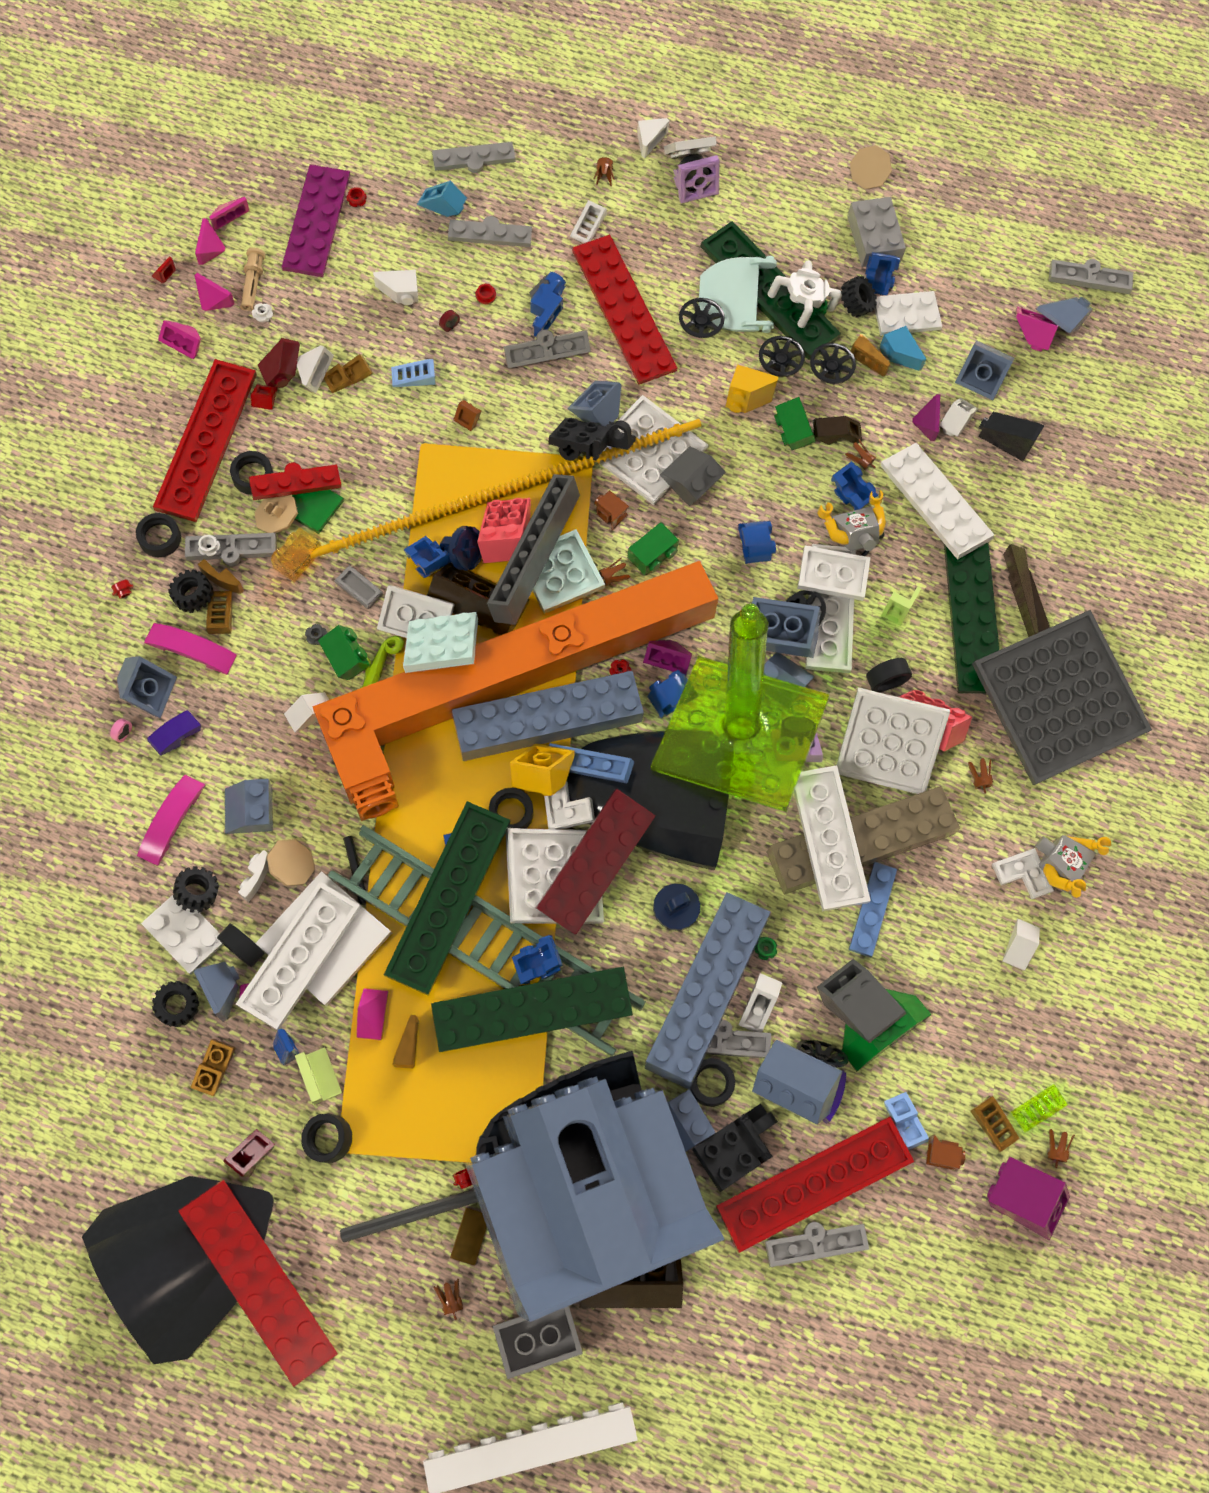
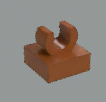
M462 400L458 404L453 420L472 431L476 427L482 410Z

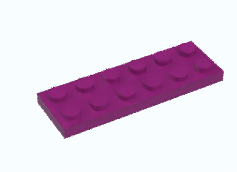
M309 165L281 266L283 271L324 277L350 178V171Z

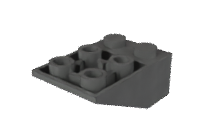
M855 959L849 961L817 986L824 1006L868 1043L906 1015V1011L870 971Z

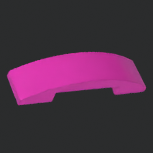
M158 623L153 624L144 641L145 644L205 664L210 669L226 675L237 656L228 649L198 635Z
M184 775L178 781L152 820L137 853L138 857L156 866L160 864L170 847L169 842L191 805H194L205 784L187 775Z

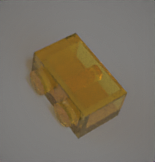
M299 527L296 532H292L287 537L286 543L272 554L271 562L273 568L295 583L316 559H311L310 555L317 547L321 546V542Z

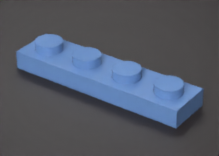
M549 744L552 747L575 751L570 773L628 783L634 761L631 758Z
M874 862L867 884L871 901L861 905L849 951L870 958L873 956L897 872L896 868Z

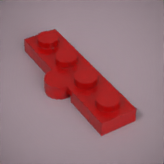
M291 462L285 466L284 472L249 476L253 500L341 488L342 485L337 464L302 469L299 464Z

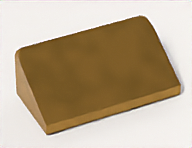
M465 1208L450 1256L451 1259L475 1266L487 1228L482 1212Z

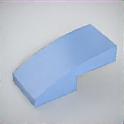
M907 1092L884 1101L885 1107L908 1150L928 1142L929 1137L917 1117L918 1112Z

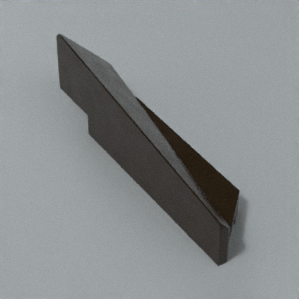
M1010 544L1003 556L1009 571L1008 579L1027 635L1030 637L1050 628L1033 576L1028 568L1025 548Z

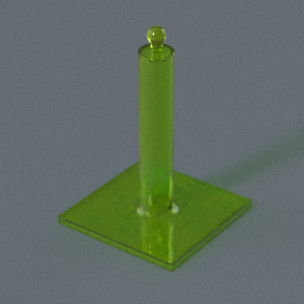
M748 603L731 618L728 664L698 656L652 761L651 770L787 812L830 694L764 675L769 623L767 618L760 612L758 606Z

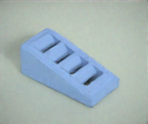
M433 359L391 367L393 387L435 385ZM423 370H428V374L424 375ZM411 371V378H407L406 372ZM415 371H419V376H415ZM398 372H402V380H398Z

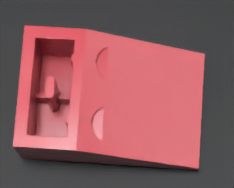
M530 498L487 502L477 541L483 563L510 560L530 521Z
M912 690L899 696L900 698L950 709L939 747L940 750L945 752L965 741L972 717L965 714L964 710L951 708L945 705L944 701L925 696L924 692L919 690Z

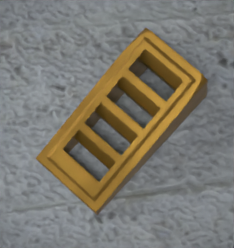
M860 334L851 348L855 360L885 377L891 363L865 336Z
M213 591L214 594L210 597L212 600L210 603L208 602L206 630L208 634H231L232 591ZM214 597H227L226 601H214ZM214 605H226V608H214ZM214 613H225V615H214ZM224 620V623H213V621Z
M411 1015L393 1059L394 1067H415L419 1024L416 1015Z
M993 1096L970 1110L999 1153L1020 1139ZM990 1107L993 1111L984 1116L982 1112ZM997 1116L998 1120L989 1125L988 1121ZM1003 1124L1005 1128L995 1134L993 1129ZM1008 1132L1011 1136L1000 1143L998 1138Z

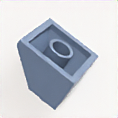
M1075 297L1038 306L1036 310L1071 334L1078 331L1093 311V308L1090 307L1091 303L1085 298Z
M594 381L567 409L584 422H595L598 425L606 426L609 422H614L619 417L622 385L620 382Z
M140 656L125 658L117 677L120 698L155 717L161 718L177 676Z
M221 962L194 970L214 1014L222 1022L226 1021L239 989L237 980L240 977L235 967H229L226 962Z

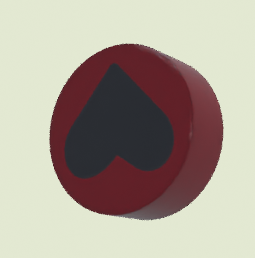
M448 310L441 316L439 326L445 332H449L458 325L460 316L454 310Z

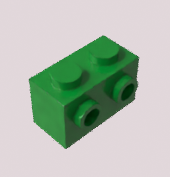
M800 397L775 406L777 414L774 417L778 427L782 426L784 433L781 434L785 446L789 445L792 451L816 442Z
M660 522L628 548L627 558L644 575L650 571L655 572L661 566L662 561L666 558L671 559L677 553L679 539Z
M341 625L336 626L321 637L318 642L337 677L350 680L368 668L370 664L366 659L368 657L366 651L359 646L356 640V633L353 629Z

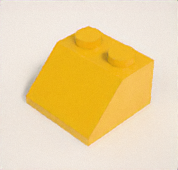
M737 364L725 407L734 413H747L772 402L778 377Z
M541 744L532 745L510 762L512 787L522 789L524 792L542 793L544 796L554 795L565 786L575 751Z

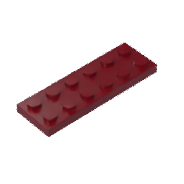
M615 789L535 908L576 935L656 815L620 790Z

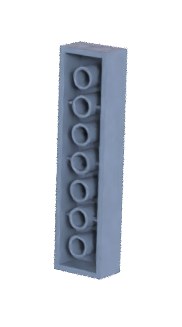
M633 671L452 709L453 721L463 761L531 747L534 744H545L640 723L643 720L644 714Z
M726 892L646 1059V1070L688 1090L691 1088L765 929L770 911Z

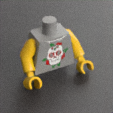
M879 490V498L877 499L873 497L871 491L869 502L874 506L873 509L870 506L835 515L832 518L830 515L833 510L832 504L827 502V511L823 510L822 505H820L818 516L825 519L826 522L824 524L831 540L844 545L850 551L862 548L866 551L873 550L879 543V536L883 534L886 525L884 509L880 505L883 499V492Z
M1062 835L1052 843L1042 836L1035 845L1038 850L1045 854L1039 863V867L1043 870L1049 885L1059 888L1065 893L1071 890L1072 896L1078 898L1081 896V890L1086 891V882L1081 880V877L1096 854L1094 850L1097 849L1101 855H1107L1109 853L1108 847L1111 846V840L1107 837H1101L1096 842L1093 839Z

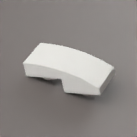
M265 850L251 858L248 870L253 876L251 878L247 877L241 883L240 890L238 891L241 897L248 903L259 890L267 874L269 866L266 856L268 853Z

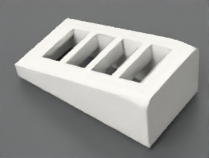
M588 200L570 238L581 243L591 241L606 217L607 209ZM589 213H593V214L597 215L598 217L595 218V217H592V216H590V215H588V214H589ZM585 219L595 222L594 225L586 222ZM584 225L590 228L591 231L581 228V226ZM578 231L588 235L587 239L577 235Z

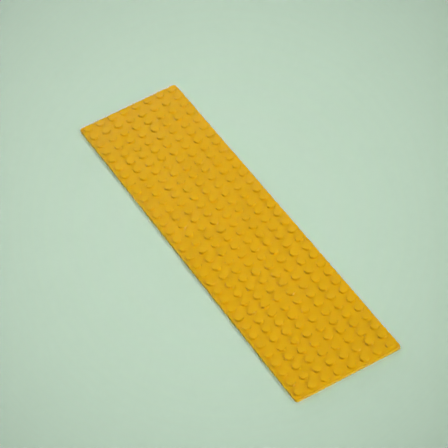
M423 443L420 446L412 515H415L416 511L421 513L422 509L427 511L428 507L433 509L434 505L439 507L440 503L445 505L446 501L451 503L452 499L457 501L458 497L463 499L464 495L469 497L470 493L475 495L476 491L481 493L482 489L487 491L488 487L493 489L494 485L498 487L500 483L504 485L506 481L510 483L512 479L516 481L518 477L522 479L524 475L528 477L530 473L534 475L535 471L540 473L541 469L546 471L547 467L552 469L553 465L558 467L559 463L563 465L565 461L568 463L570 461L564 459L560 454ZM589 464L588 468L583 466L582 470L578 468L576 472L572 470L571 474L565 473V475L574 476L580 496L560 534L561 536L576 529L585 547L587 544L593 469L591 464ZM548 478L547 482L542 480L541 484L536 482L535 486L530 484L529 488L525 486L523 490L519 488L517 492L513 490L511 494L507 492L506 496L501 494L500 498L495 496L494 500L530 498L531 519L551 479ZM483 500L482 504L477 502L476 506L471 504L470 508L466 506L464 510L460 508L458 512L454 510L452 514L448 512L446 516L440 515V518L428 519L427 523L422 521L421 525L419 523H416L415 527L411 525L408 546L424 536H427L432 542L436 541L440 545L443 537H452L455 530L461 526L475 527L480 532L487 502ZM407 557L403 589L427 596L435 573L423 578L416 570L418 566L415 565L411 558L408 559ZM481 558L477 567L468 571L497 584L509 561L483 563ZM532 591L528 598L530 599L514 630L582 605V598L544 614ZM477 625L476 645L501 635L494 633L492 629L486 626ZM402 636L399 637L403 639L404 645L403 649L395 654L393 676L405 672L403 662L407 638ZM576 671L512 696L573 684L576 681ZM453 718L385 744L384 757L391 772L394 783L393 791L395 792L399 807L376 817L375 832L434 869L445 848L443 835L452 833L466 802L468 801L489 810L492 797L498 791L512 787L510 762L530 747L463 761ZM571 738L549 742L541 745L549 746V744L551 743L570 747ZM525 792L533 804V818L527 829H548L544 795L537 792ZM509 798L499 804L497 814L510 819V824H516L524 817L525 807L518 799ZM505 834L476 896L510 916ZM384 850L370 868L367 892L371 891L393 859V856ZM402 863L378 899L389 905L413 869ZM421 876L398 910L408 918L415 910L429 881L427 877ZM366 901L365 909L387 927L392 934L361 967L357 975L341 1117L348 1122L352 1131V1144L347 1154L471 1163L470 1158L476 1155L479 1137L488 1126L490 1120L519 1098H523L535 1091L536 1088L543 1086L547 1032L439 1052L431 1003L503 990L504 988L448 954L429 996L385 977V970L406 926ZM481 913L458 949L469 956L493 919ZM521 923L542 937L552 935L555 942L556 924ZM502 925L478 962L490 969L513 934V931ZM522 938L498 975L510 982L516 973L512 957L519 954L520 949L533 944ZM541 977L531 980L529 984L538 983ZM363 989L388 991L382 1040L357 1038V1013ZM411 1015H416L419 1024L415 1067H394L393 1059Z

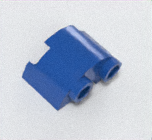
M871 253L865 274L869 280L868 282H871L873 285L872 289H875L874 294L888 295L889 288L893 289L895 276H892L894 270H898L900 257Z
M851 461L832 475L831 481L835 482L837 487L834 490L835 494L845 505L850 503L855 511L869 503L871 491L874 498L878 494L872 483L863 481L861 477L863 476L862 470Z
M756 521L738 524L745 564L771 561L772 554L776 553L775 541H771L770 534H772L771 522Z
M427 536L404 549L408 559L411 558L415 565L418 566L416 570L423 578L432 575L451 563L449 553L446 550L442 551L436 541L432 542Z
M680 670L671 673L665 681L661 682L659 680L650 685L649 689L651 692L647 696L661 718L699 698L686 676Z
M552 935L540 938L535 948L533 945L520 949L519 954L512 957L521 984H529L531 980L541 977L543 980L560 971V967L563 965Z

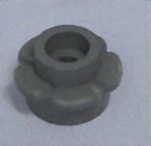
M314 624L305 631L306 640L311 645H320L318 640L328 632L321 625Z

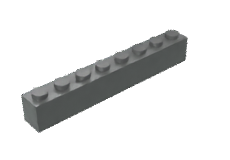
M553 475L487 602L494 622L516 624L580 496L574 476Z

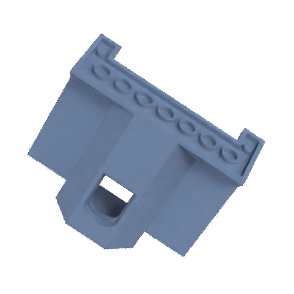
M596 1076L578 1082V1085L568 1086L555 1091V1095L542 1096L532 1100V1106L530 1107L523 1104L508 1109L509 1115L504 1116L503 1119L512 1143H506L494 1148L495 1153L491 1155L488 1152L475 1155L470 1158L471 1163L466 1164L517 1315L532 1322L724 1240L721 1231L706 1209L663 1090L655 1091L654 1088L644 1089L634 1093V1099L624 1097L613 1101L606 1079L598 1080ZM583 1123L592 1131L605 1171L572 1183L558 1144V1137L560 1132L570 1124ZM596 1180L599 1181L600 1185L586 1190V1184Z

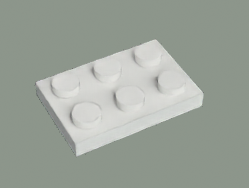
M716 136L671 143L664 146L665 155L671 154V158L687 154H703L711 151V147L717 145Z
M934 291L877 296L875 300L877 302L875 314L880 336H884V334L904 326L908 328L910 333L942 329Z
M805 545L797 589L863 601L866 592L870 557Z
M388 585L377 629L407 638L409 621L450 616L453 613L455 604Z
M173 895L141 923L190 975L223 946L217 938L220 933L200 912L198 913L197 910H194V913H191L188 908L186 911L183 910L182 905L178 906Z

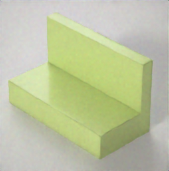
M917 586L910 600L893 592L881 616L901 626L922 588Z
M325 1047L307 1055L304 1052L295 1055L310 1100L314 1105L342 1094Z

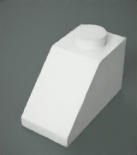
M416 270L373 272L375 287L396 303L411 305L414 302H418Z
M959 398L951 405L939 426L943 428L942 431L952 437L954 435L959 436L978 408Z
M759 974L739 1026L753 1032L763 1031L779 996L782 982L764 974Z

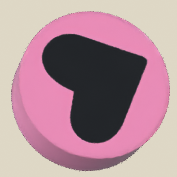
M124 718L117 720L111 728L110 737L119 743L123 742L132 730V723Z

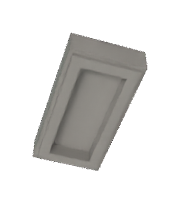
M350 565L334 580L338 586L367 609L383 595L379 588Z

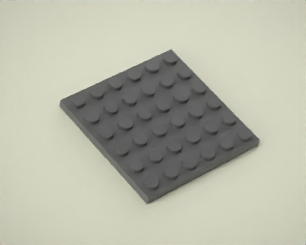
M1091 610L972 663L1032 785H1036L1152 730Z

